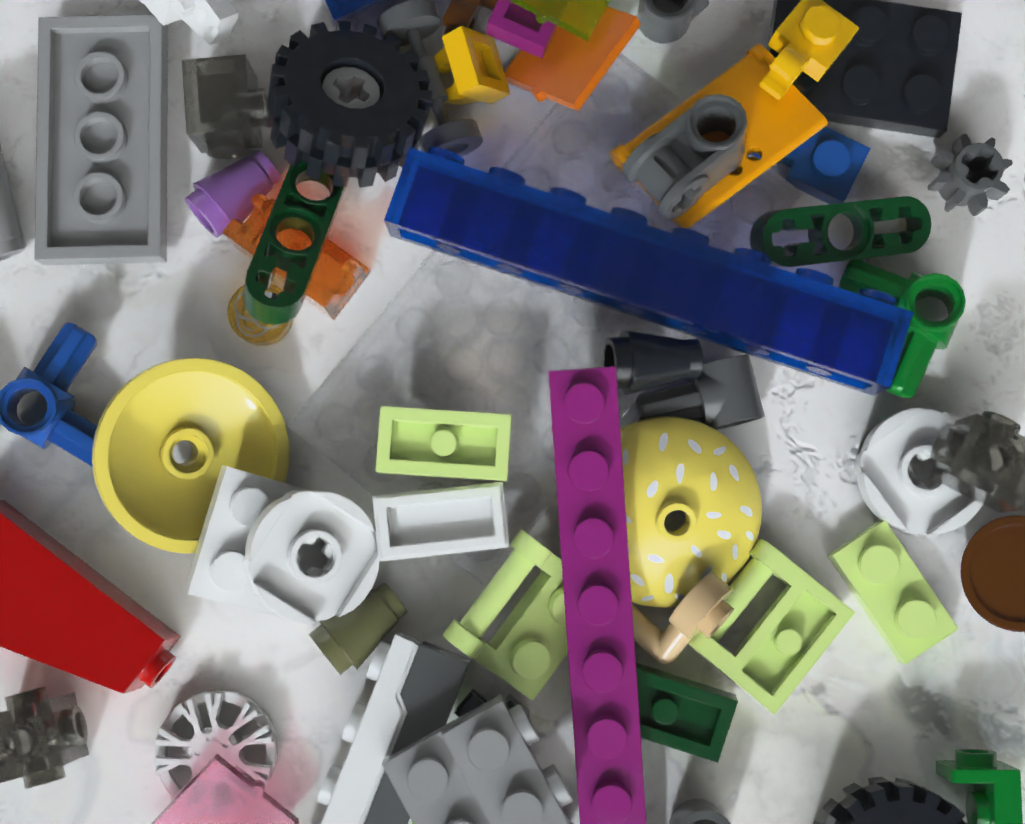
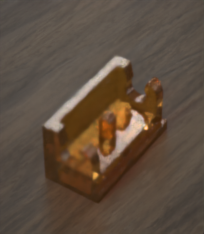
M257 193L251 198V204L255 208L244 223L238 219H232L222 232L236 249L251 260L276 201L273 198H267L262 193ZM285 229L276 235L278 241L288 249L302 250L312 244L306 233L297 229ZM327 238L305 300L332 320H335L371 273V270ZM276 267L274 277L284 283L287 271Z

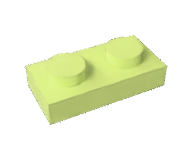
M380 406L375 472L508 482L512 414Z
M876 522L827 555L898 663L907 664L959 629L887 522Z

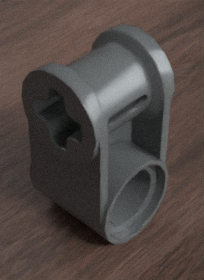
M721 94L705 96L662 131L650 136L637 146L623 165L622 173L630 182L639 181L659 202L658 211L665 220L678 218L695 205L704 193L729 173L735 171L742 163L745 153L747 129L745 110L738 101L730 96ZM711 131H721L729 135L730 138L722 142H711L702 136Z

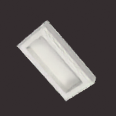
M503 482L372 496L379 561L510 548Z

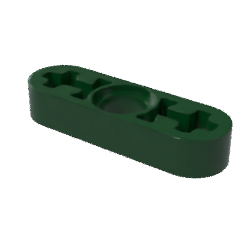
M909 196L773 210L762 214L753 224L750 232V246L754 256L761 263L770 267H795L907 254L917 251L926 243L931 231V217L928 209L920 200ZM838 214L845 215L851 221L854 230L851 243L843 250L835 248L828 237L829 224ZM897 218H905L906 231L874 234L873 222L895 220ZM808 229L809 242L791 243L785 245L784 248L782 246H773V233H778L782 230L796 231Z

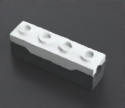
M403 632L395 634L391 644L380 641L366 675L367 678L376 681L367 706L356 702L342 735L343 740L352 743L343 768L334 764L331 765L317 799V802L327 805L321 824H408L410 816L385 772L382 762L385 758L447 724L471 659L426 641L421 642L419 641L420 639Z

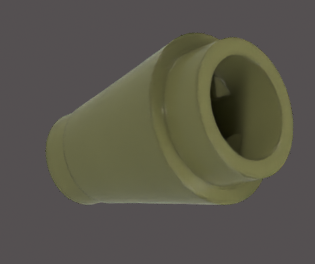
M382 583L375 590L372 589L362 603L353 611L341 617L335 615L327 620L319 621L321 625L308 635L341 675L352 665L358 670L376 649L380 641L388 635L399 622L398 620L408 611L386 583Z

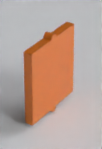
M570 0L543 59L520 50L504 72L507 83L531 92L538 102L549 99L579 111L638 30L641 23L637 16L610 8L604 0H596L595 2L590 0Z

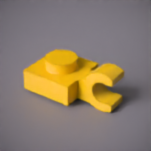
M801 0L777 28L768 43V46L779 53V55L769 67L771 70L762 79L759 86L780 100L802 71L819 82L851 42L860 27L823 0Z

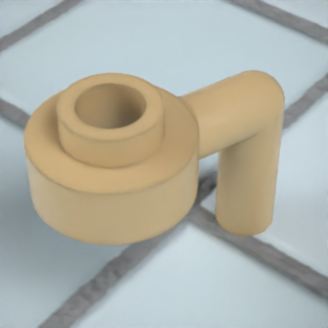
M713 572L709 573L676 607L669 618L670 624L664 632L632 604L634 640L657 662L661 664L672 663L699 631L707 638H710L724 624L734 611V608L726 602L733 590Z

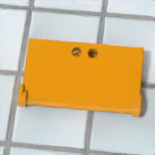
M761 44L754 45L746 52L744 58L627 144L624 146L620 144L609 153L611 160L622 173L623 165L637 146L650 136L666 128L690 109L698 100L708 95L721 94L730 96L741 104L747 118L745 153L742 163L735 171L729 173L704 193L687 212L672 220L682 232L688 230L828 125L824 115L793 84L780 100L759 86L762 79L771 70L769 67L776 59ZM711 131L702 136L711 142H722L730 138L729 135L721 131ZM757 153L761 158L758 159L754 156L748 158V154ZM638 181L637 183L644 189V191H645V192L653 199V201L659 206V202H658V201L644 188V186Z

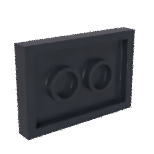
M774 0L768 43L777 28L801 0ZM823 0L860 28L819 82L802 71L793 85L824 115L828 122L940 138L947 131L962 13L879 0ZM767 47V50L775 58L779 55V53H777L771 47Z

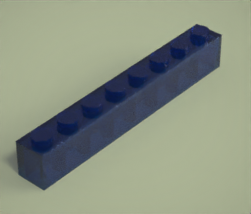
M411 147L409 148L384 219L388 232L392 237L872 396L891 387L914 313L896 307V299L891 295L872 289H859L856 294L833 286L834 279L812 269L798 268L795 273L771 266L772 259L769 256L752 249L735 248L734 252L731 253L710 246V239L707 236L691 229L676 227L670 233L647 225L648 219L644 215L630 209L613 207L609 213L586 205L587 199L584 196L569 189L552 187L548 193L525 185L526 180L524 177L508 169L490 167L487 173L464 165V158L447 149L429 147L426 153Z

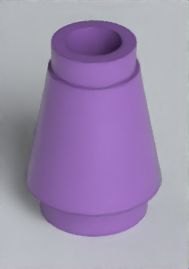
M257 150L249 157L246 156L193 183L195 191L188 195L185 201L199 222L214 237L218 238L227 230L235 233L258 204L273 189V186L281 180V176L269 158Z

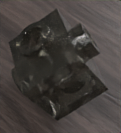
M41 687L4 697L7 711L0 712V783L22 777L25 789L47 784L66 777L64 765L89 755L86 743L88 737L87 724L82 710L77 705L75 692L48 699L46 688Z

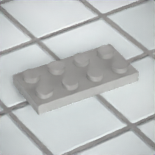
M154 15L38 17L34 260L42 265L167 262L168 24L163 26Z

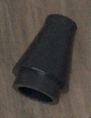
M622 330L619 337L606 338L603 346V367L616 366L617 389H622L624 394L629 395L685 378L700 377L703 369V352L701 344L697 339L683 340Z

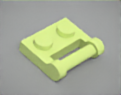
M520 529L509 544L514 548L509 557L462 620L458 622L454 619L442 636L461 652L479 662L533 701L568 654L562 560ZM535 565L539 567L542 572L489 643L481 638L532 568Z
M759 538L749 553L752 559L729 586L733 592L726 602L734 608L732 614L710 638H707L699 631L687 645L775 715L855 612L778 549ZM771 575L776 576L787 586L735 652L731 654L718 642Z

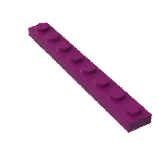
M616 366L549 370L580 824H647Z

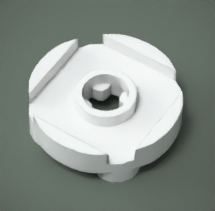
M910 408L887 417L868 434L854 462V471L858 477L859 490L868 508L880 521L887 522L890 527L906 535L943 534L960 528L979 512L988 492L984 491L987 483L986 471L990 470V458L982 438L967 421L960 416L946 411L941 413L933 409ZM914 456L920 461L930 458L935 461L937 468L931 473L932 479L935 481L932 488L928 489L923 483L914 485L910 480L908 474H910L912 468L909 462Z
M293 490L286 493L282 498L273 501L255 520L246 541L243 571L250 580L257 597L272 611L288 620L308 624L318 623L316 621L327 620L335 615L341 617L353 611L362 603L371 591L377 578L379 560L378 552H376V541L372 533L375 530L368 515L356 503L342 495L324 490ZM317 537L321 538L325 542L321 553L328 558V561L323 569L311 566L304 574L299 569L302 559L297 554L303 543L311 545Z

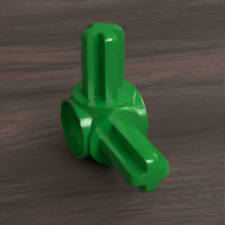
M851 260L843 272L838 290L846 296L894 314L890 323L893 324L892 328L899 336L881 374L879 386L892 395L910 399L916 395L935 349L947 348L957 323L964 313L966 303L964 291L956 280L947 275L938 273L923 275L912 271L910 278L907 279L863 261ZM926 296L936 297L947 307L948 317L942 321H928L922 318L916 311L915 301Z

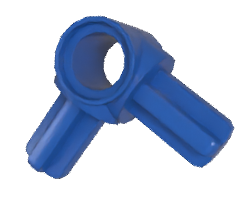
M69 322L64 324L35 369L32 371L24 366L16 380L9 382L0 391V423L9 432L24 437L42 449H46L53 443L93 467L92 447L98 425L73 411L76 405V401L73 400L75 396L67 392V390L97 346V339L76 324ZM39 391L47 402V412L39 423L33 426H26L18 417V403L25 394Z

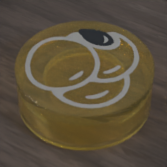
M271 283L269 289L265 290L264 295L277 299L278 294L282 290ZM245 285L241 286L232 295L227 310L228 320L233 331L244 341L256 346H269L282 340L291 329L293 319L287 323L272 325L262 323L253 318L245 309L242 300Z

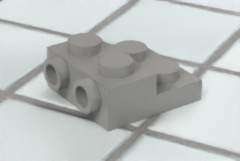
M502 694L392 754L382 762V766L413 824H569L563 807L573 802V799L554 764L542 770L530 748L532 744L540 740L533 724L521 703L509 709Z

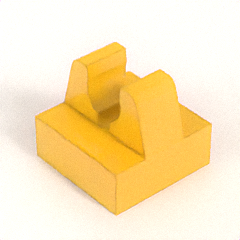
M460 26L442 36L444 48L434 58L440 73L448 74L452 72L454 77L453 85L445 89L448 95V100L445 102L454 105L481 101L492 104L511 94L494 37L464 26Z

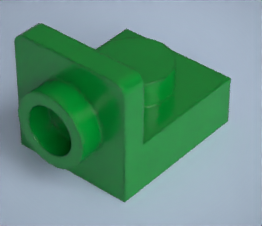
M982 749L955 750V760L936 761V774L951 783L974 784V792H968L966 796L965 809L968 824H1023L1021 771L997 760V752Z

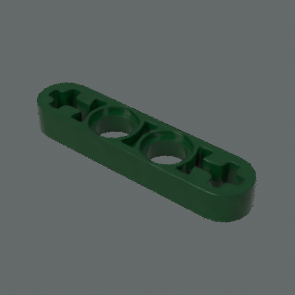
M303 161L295 168L290 165L246 273L242 299L245 309L253 318L266 324L277 325L287 323L295 318L300 311L346 187L332 185L334 175L322 172L319 181L306 176L308 164ZM303 181H317L329 190L330 196L323 200H310L302 196L296 186ZM285 229H297L306 233L312 244L302 250H292L283 246L278 241L276 235ZM277 267L287 271L283 291L278 294L277 299H274L264 294L265 290H268L271 286Z

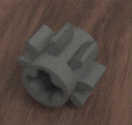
M965 133L952 143V152L941 149L930 161L932 165L941 171L938 177L927 187L930 191H938L946 201L944 211L949 212L956 206L968 205L970 213L973 216H977L987 208V198L998 201L1009 192L1010 188L1000 179L1003 172L1013 162L1010 159H1002L1000 153L994 148L996 139L991 137L985 143L971 144L970 138ZM969 169L973 172L970 181L966 179Z

